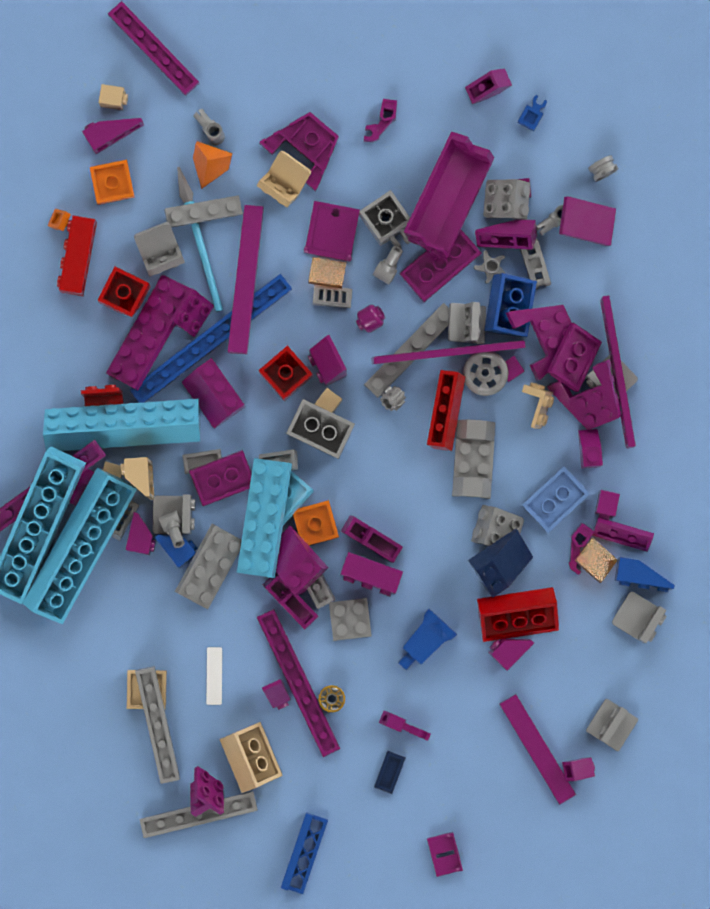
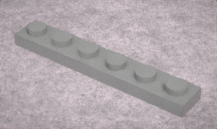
M443 303L394 354L424 351L449 326V307ZM415 360L384 363L364 386L379 398Z
M155 666L138 669L135 673L160 783L180 780Z
M252 791L224 798V813L221 815L210 808L195 817L191 814L190 806L139 820L143 837L148 838L258 811L254 792Z

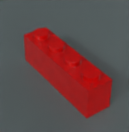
M73 215L72 220L68 221L67 231L69 232V237L64 241L66 253L65 257L61 258L60 268L63 270L62 275L58 276L57 287H59L61 293L84 297L97 227L95 219Z
M440 370L427 445L433 449L452 451L466 378L459 372Z

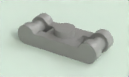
M536 238L533 247L535 254L529 255L528 250L530 249H520L528 277L530 280L537 281L536 289H538L539 286H550L551 281L539 241ZM541 273L542 278L536 279L535 274Z

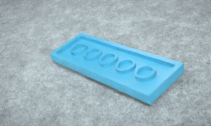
M254 458L237 573L275 578L292 463Z

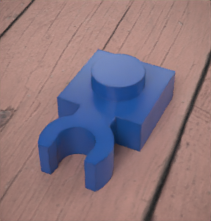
M538 95L534 96L532 107L529 105L525 107L517 122L532 131H535L543 116L540 110L544 109L547 104V100H544L541 105L537 104Z

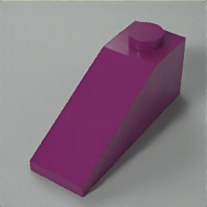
M141 118L98 121L97 123L92 122L85 126V130L82 132L95 154H98L144 126Z
M522 219L480 228L475 231L477 247L533 250L538 235L536 220Z
M282 679L262 687L272 708L277 707L280 710L289 705L288 701L291 699Z

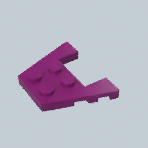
M309 112L290 123L287 127L276 131L268 138H264L259 144L272 155L284 141L293 146L314 164L306 184L316 192L339 136Z
M564 305L506 313L513 329L530 321L544 351V358L530 364L536 381L541 380L547 374L549 366L571 323Z
M609 359L592 367L601 383L600 385L572 395L570 389L560 381H555L547 386L549 391L553 392V395L587 430L622 416L618 396L614 390L613 383L615 381L614 376L611 375V361Z

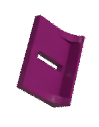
M453 832L427 838L437 877L463 871ZM452 850L455 853L439 858L436 857L437 854Z

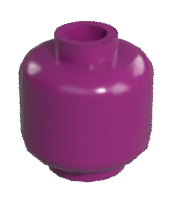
M371 304L357 313L358 320H356V323L360 330L364 329L366 332L371 333L383 326L385 315L379 306Z

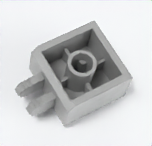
M391 190L359 211L360 218L380 246L390 240L394 246L402 249L400 243L395 238L398 234L402 236L405 243H411L404 233L410 217ZM383 215L390 217L388 222L382 221Z

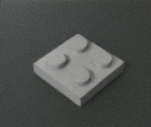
M367 598L329 603L333 641L371 637Z

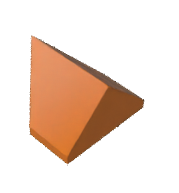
M198 141L196 142L193 161L201 189L229 170L233 153Z

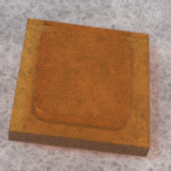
M313 257L308 284L342 289L346 262Z
M593 537L575 559V562L599 583H602L618 561Z

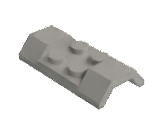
M469 419L457 421L452 496L491 499L495 422Z

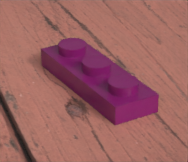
M598 517L592 535L648 552L654 533Z

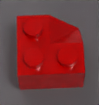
M114 266L98 298V302L118 313L133 317L142 305L151 286L148 282Z
M288 345L258 370L260 375L284 402L313 377L311 371Z

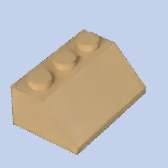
M148 457L125 458L124 463L121 464V474L148 499L154 500L152 461Z
M261 722L220 739L241 793L255 789L283 776Z

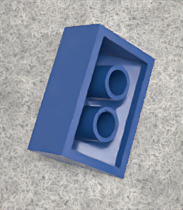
M505 273L493 275L484 331L507 336L528 337L530 321L513 329L506 313L533 308L537 281Z

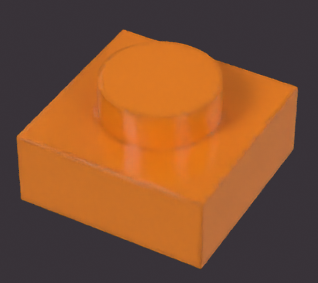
M54 209L47 226L55 230L64 231L71 214L63 210Z

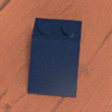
M514 529L468 561L484 588L493 598L513 583L533 556L518 530Z

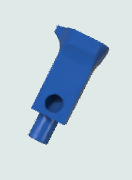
M428 609L424 614V620L403 646L407 653L398 663L405 670L415 660L422 664L444 642L452 640L457 636V633L432 610Z

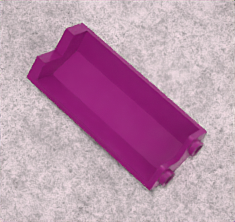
M451 131L404 230L409 242L430 251V254L440 258V256L448 258L494 160L490 150L473 145L468 136Z

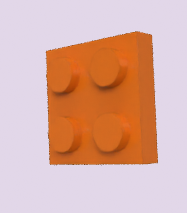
M127 159L90 167L97 205L135 198Z
M329 500L298 508L293 514L298 534L309 546L339 538Z

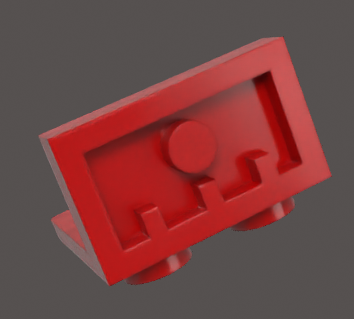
M105 385V389H98L97 386L85 387V390H81V395L84 397L85 407L124 404L123 391L116 387V385Z

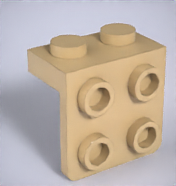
M280 151L268 173L259 180L257 187L288 208L299 196L311 175V170L285 151Z
M531 382L530 385L523 386L522 392L540 398L531 428L541 429L548 420V415H546L548 407L551 408L554 402L553 392L545 390L544 385Z

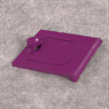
M314 201L304 253L351 262L360 209Z

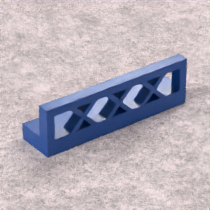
M306 812L281 885L282 889L287 891L289 889L300 894L304 893L328 819ZM312 819L323 822L321 830L315 833L310 828ZM313 837L316 843L315 848L307 852L304 842ZM306 856L309 866L300 870L297 862L300 858ZM299 874L303 880L301 889L290 885L292 878Z

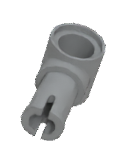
M203 109L198 110L200 115L196 112L193 117L203 127L202 130L207 135L210 143L214 145L221 144L225 139L221 125L211 120ZM214 131H219L218 135L211 136Z
M563 205L558 206L546 220L536 225L537 231L540 230L541 236L552 228L560 226L561 219L557 213L562 211Z
M393 246L387 258L379 262L373 276L389 285L397 273L396 264L403 250Z
M177 510L159 517L164 532L170 535L173 546L175 548L182 547L185 543L181 534L182 521Z

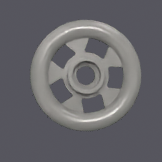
M493 351L472 354L463 367V375L466 377L465 384L469 390L477 395L490 396L498 393L505 386L508 379V367L505 360ZM483 358H490L491 364H482ZM473 364L478 365L476 373L470 371ZM499 366L501 374L495 375L494 367ZM485 369L489 371V375L486 377L482 375V371ZM476 377L482 382L479 387L473 383ZM494 379L497 384L489 388L487 382Z

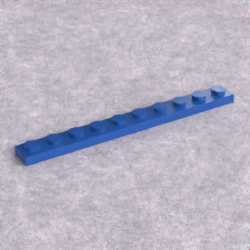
M281 274L254 293L251 321L292 290V287ZM232 311L147 375L138 391L134 388L129 389L139 403L147 402L229 339Z

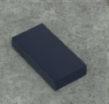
M387 751L374 787L392 794L406 757Z

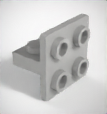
M479 302L467 304L450 303L448 341L484 344L486 307L480 306Z
M605 699L586 731L614 750L619 751L638 722V718L630 714L623 707H619L612 701Z

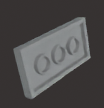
M211 524L175 592L208 609L240 552L242 540Z

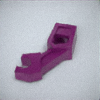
M383 99L379 117L381 121L378 124L366 126L365 131H371L372 135L369 137L364 136L365 142L373 143L378 141L381 134L395 121L397 100ZM384 111L393 112L392 117L384 118Z
M583 523L570 536L571 553L568 564L570 569L578 575L581 571L577 569V564L587 565V562L580 554V547H585L594 533L592 529ZM578 533L585 536L581 544H578L575 540Z
M385 710L379 720V723L399 732H402V730L408 731L427 741L431 733L407 724L406 719Z

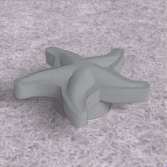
M486 250L483 252L484 263L480 266L475 265L474 269L485 272L486 284L491 281L493 275L505 273L500 267V262L505 256L501 255L491 258Z

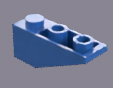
M619 557L617 560L615 581H619V585L630 587L631 583L638 584V588L648 590L652 586L657 587V591L667 593L669 589L672 590L675 587L674 584L640 560Z

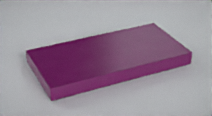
M460 230L448 258L440 256V258L430 254V251L426 250L401 271L399 275L419 298L426 302L479 257L482 252Z

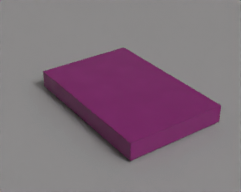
M566 196L564 197L559 234L604 246H611L616 209Z
M570 323L547 373L573 391L579 392L602 342L577 324Z
M243 450L189 470L202 506L250 489L252 473Z

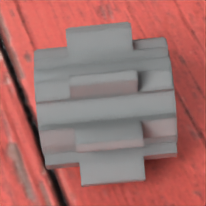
M389 386L381 394L382 406L387 410L397 411L405 403L404 391L400 387Z

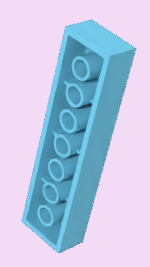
M198 399L45 409L43 428L45 449L47 451L50 447H53L60 451L81 450L94 439L101 448L200 441Z
M50 447L45 452L0 556L1 595L23 604L40 571L86 462L53 447Z
M97 467L23 601V604L29 610L60 624L64 623L137 488L127 481Z

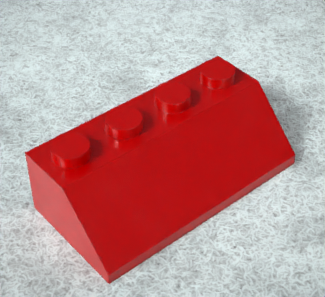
M553 587L498 595L493 598L491 596L477 599L483 642L559 631L557 600Z

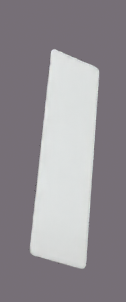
M221 647L207 648V705L222 704Z

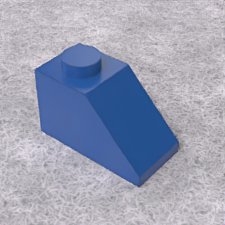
M157 535L155 537L178 568L189 562L194 557L195 550L198 549L192 540L187 541L185 538H183L185 544L180 548H175L170 536Z

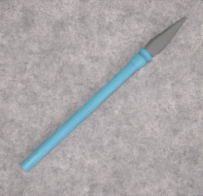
M177 167L179 196L184 205L193 204V192L180 167ZM191 224L216 312L222 311V304L199 224Z

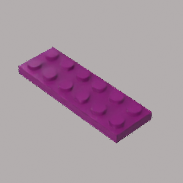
M163 274L161 275L106 372L107 375L137 391L139 390L176 325L171 321L173 315L191 288Z

